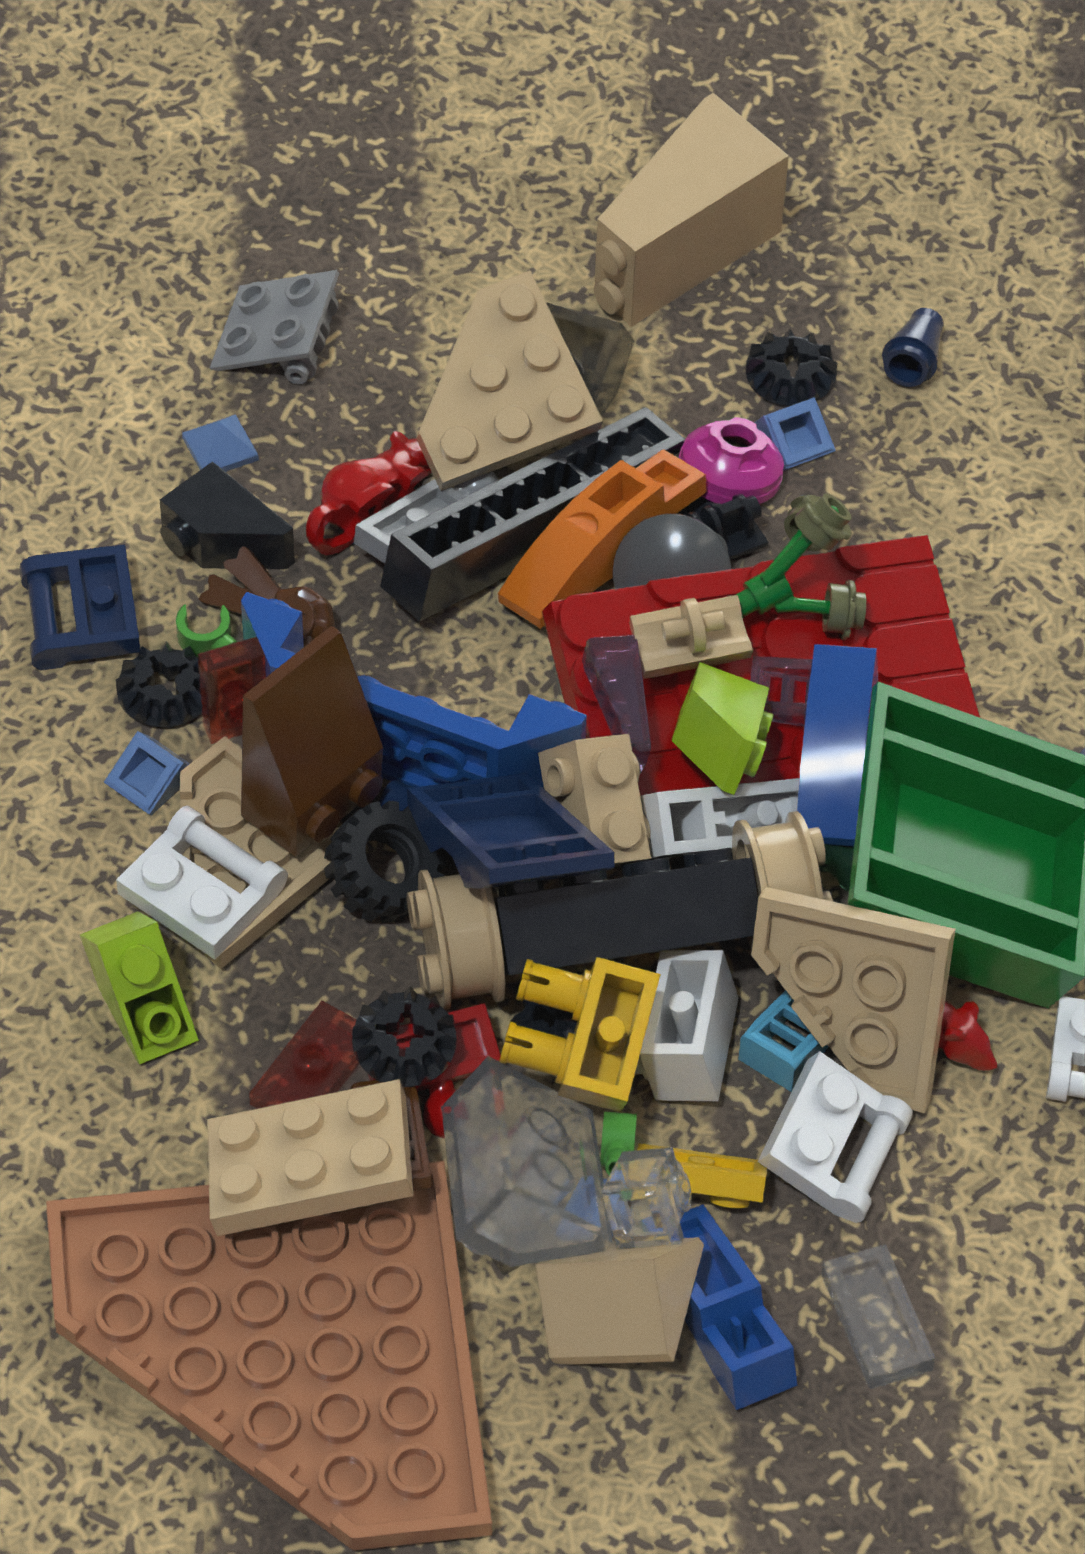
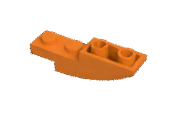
M664 449L637 468L620 460L579 493L533 542L498 592L499 603L538 628H543L545 623L542 610L551 601L565 600L571 595L593 592L613 578V564L616 551L627 533L647 518L661 514H677L705 494L706 474Z

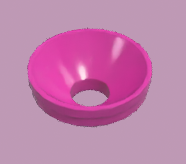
M734 417L729 421H715L703 425L689 433L680 449L679 459L706 474V493L701 497L712 502L723 504L731 501L734 495L741 493L745 497L754 495L759 504L774 497L780 489L784 467L782 454L775 443L765 433L757 429L756 424L752 421ZM726 441L742 443L749 447H736Z

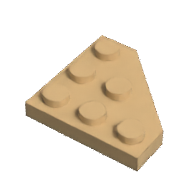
M531 270L477 290L422 422L417 442L440 491L588 435L601 428L603 420Z
M226 736L180 771V809L184 806H190L205 817V824L261 862L273 861L287 871L288 878L280 894L215 960L198 949L220 969L329 880L326 879L324 868L331 860L325 859L324 855L326 848L332 843L330 838L338 829L336 827L326 840L320 843H312L295 857L241 816L242 749ZM192 845L182 854L240 894L250 885Z
M765 887L758 897L751 956L767 976L773 973L794 1000L791 1008L822 1048L828 1045L849 1072L882 1095L899 1098L908 1104L912 1111L925 1113L931 1101L956 929Z

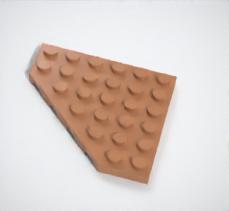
M444 1161L429 1162L432 1188L413 1191V1196L222 1236L216 1235L210 1221L209 1185L46 1201L55 1328L58 1334L353 1551L492 1536L491 1511Z

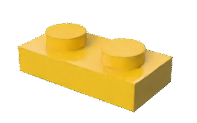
M638 1143L633 1161L631 1184L645 1186L644 1192L657 1198L680 1199L683 1198L684 1192L710 1195V1202L718 1206L746 1208L749 1206L750 1201L763 1203L767 1168L757 1162V1159Z

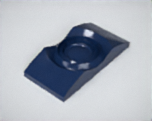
M527 773L407 788L408 806L431 853L444 848L450 854L465 888L481 889L605 872L615 867L614 851Z

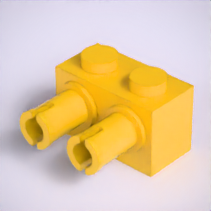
M596 957L591 971L585 970L583 975H579L527 959L516 999L520 1001L527 1000L573 1013L572 1020L577 1021L575 1032H568L567 1038L519 1026L510 1021L499 1062L503 1064L510 1063L556 1076L555 1083L560 1084L558 1096L622 1112L629 1098L661 974Z

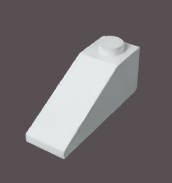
M800 778L739 784L735 795L724 792L718 786L662 791L640 796L643 814L646 816L650 826L649 849L651 859L644 861L667 857L669 859L678 858L686 854L732 848L733 826L737 820H746L751 828L785 823L787 814L797 811Z

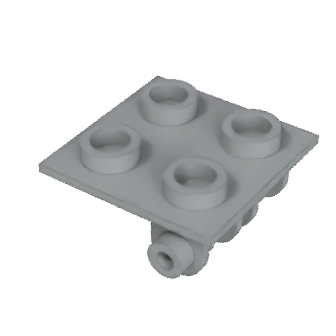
M332 270L240 285L210 365V370L222 371L279 362L285 371L286 379L291 383L304 384L307 379H311L317 370L316 362L318 356L316 354L324 350L326 339L330 332L329 324L331 318L336 314L339 306L334 291L339 272Z

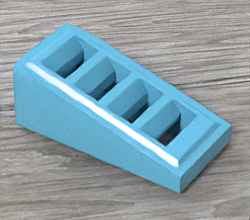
M785 990L742 1035L738 1060L792 1092L807 1060L819 1051L824 1053L829 1046L821 1047L791 1008L794 1000ZM788 1019L810 1032V1034L805 1037L784 1023ZM776 1034L796 1046V1048L792 1051L772 1039V1037Z

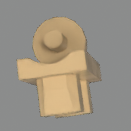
M738 595L697 602L695 598L682 600L681 606L630 616L629 626L644 679L695 669L698 667L699 662L714 666L751 658L753 648L744 626Z

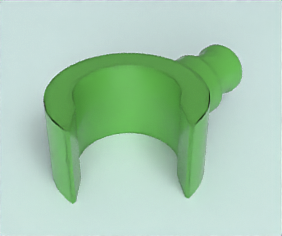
M184 604L176 616L177 639L180 647L185 649L191 646L196 657L217 655L223 661H229L235 669L245 666L244 650L239 647V642L231 636V620L228 609L222 605L220 613L221 623L216 630L206 634H199L188 628L187 611Z
M604 1111L600 1167H605V1171L610 1177L620 1178L625 1175L627 1169H633L637 1114Z

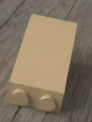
M714 93L702 100L597 219L594 295L604 311L609 314L616 313L630 327L782 231L789 155Z

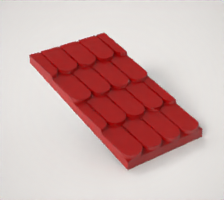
M928 535L838 547L833 552L804 555L785 573L793 596L797 598L824 600L829 583L845 585V582L848 580L854 581L856 592L866 594V615L863 628H850L851 634L847 640H841L840 633L824 632L822 614L799 611L777 613L773 608L762 615L755 611L743 618L744 626L753 648L751 658L731 661L712 667L768 687L769 691L764 711L774 715L765 739L767 745L755 776L752 777L743 773L739 784L800 778L814 644L877 648L878 682L980 718L968 673H965L964 670L966 666L952 618H949L950 611L938 569L933 562L934 555ZM774 560L762 561L751 567L650 580L646 585L571 595L565 600L551 601L542 610L564 703L575 711L587 715L586 739L629 734L632 752L639 763L638 787L640 796L655 792L714 787L717 785L671 741L679 712L697 668L644 679L629 626L630 616L681 606L682 600L695 598L697 602L736 595L744 590V582L764 572Z

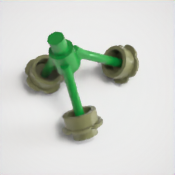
M825 493L822 497L801 495L792 500V509L788 511V516L784 521V529L790 541L764 572L744 582V590L736 594L740 601L742 617L745 618L755 611L762 615L773 608L777 613L793 611L822 614L824 632L840 633L841 640H847L851 634L850 628H863L866 615V594L856 592L854 581L848 580L845 582V585L829 583L824 600L797 598L793 596L785 573L806 550L813 552L821 549L831 550L839 541L849 540L852 532L848 522L852 517L845 505L830 494Z

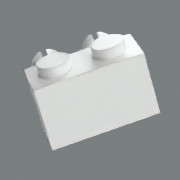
M660 951L656 973L661 975L635 1074H643L644 1078L649 1081L654 1098L658 1101H719L738 1003L737 991L724 951Z

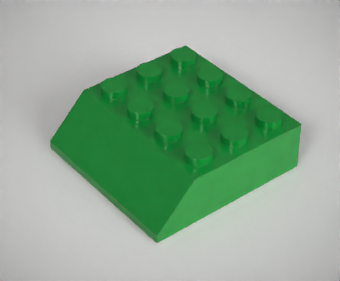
M877 682L872 687L848 905L956 929L949 971L950 976L1045 1008H1050L1085 978V755Z

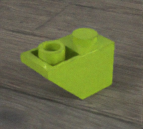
M699 662L679 712L671 741L722 791L735 795L743 773L752 777L755 776L767 745L765 739L774 715L764 711L769 688Z
M137 911L79 934L98 988L138 1064H143L199 1041L157 921Z

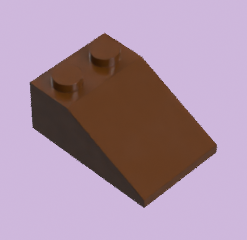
M332 625L243 695L241 816L293 856L297 857L312 843H320L326 840L334 832L339 821L357 806L364 807L377 796L383 784V745L342 633Z

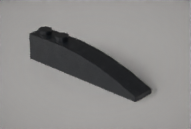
M644 407L392 533L380 587L421 622L509 576L533 542L552 520L579 493L617 462L623 460L637 468L662 449L675 456L680 452L685 439L647 407Z

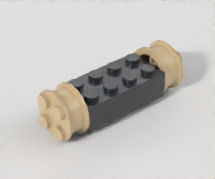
M798 811L789 812L785 823L751 828L746 820H737L733 826L732 848L683 855L685 868L671 870L669 857L621 865L622 878L607 880L605 871L559 878V888L544 890L543 880L497 886L498 897L493 898L491 887L481 889L465 888L460 874L431 878L428 870H420L418 874V890L407 892V905L412 929H422L426 954L417 956V969L422 993H435L441 1007L444 1010H449L452 999L490 993L495 1002L503 1001L505 997V975L523 973L527 959L533 960L535 963L558 968L595 962L596 957L607 960L747 937L752 950L758 897L765 887L833 901L829 891H822L819 866L825 865L826 855L821 830L819 827L808 829L803 816Z

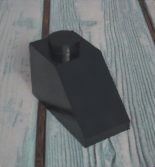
M213 461L159 499L162 523L160 534L164 543L177 556L186 554L201 568L226 569L223 562L228 559H236L242 546L252 551L265 569L286 570L295 563L293 527Z

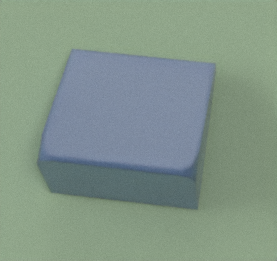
M815 397L767 414L754 422L757 429L765 433L782 454L784 462L783 471L836 451Z
M137 731L104 783L152 816L180 790V771L190 763L156 739Z

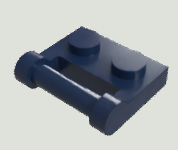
M125 544L35 555L21 562L19 567L22 586L29 593L35 638L30 644L33 667L38 670L62 668L70 661L139 653L140 640ZM69 580L76 631L58 633L52 587L56 582Z

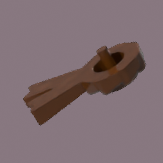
M244 546L239 549L236 559H228L223 564L231 574L245 585V588H241L215 574H209V589L199 597V600L204 604L219 609L224 605L229 612L241 616V599L246 592L266 599L283 601L291 608L302 611L304 647L331 625L335 627L332 605L327 599L307 586L281 589L255 554Z

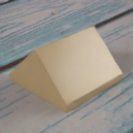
M699 1237L580 1243L535 1264L549 1358L553 1363L561 1365L674 1362L704 1247L703 1242Z

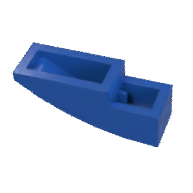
M814 644L802 746L797 811L803 816L808 829L819 827L824 844L854 846L872 687L878 682L877 648Z
M702 1204L643 1227L645 1240L699 1237L703 1242L704 1247L685 1322L715 1378L735 1409H741L797 1386L793 1346L763 1305L760 1283L706 1207Z

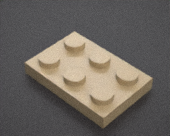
M400 1079L207 1119L210 1221L217 1236L413 1196L407 1104Z

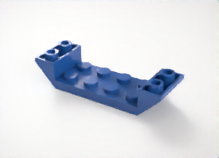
M246 592L241 599L245 673L253 688L304 648L302 611L291 608L283 601L266 599ZM357 676L383 745L382 778L390 781L399 780L407 785L420 787L527 773L544 789L538 753L573 740L586 739L587 715L575 711L562 702L547 701L529 694L508 731L497 727L493 722L485 718L470 717L442 707L430 698L424 696L415 697L387 687L370 676Z

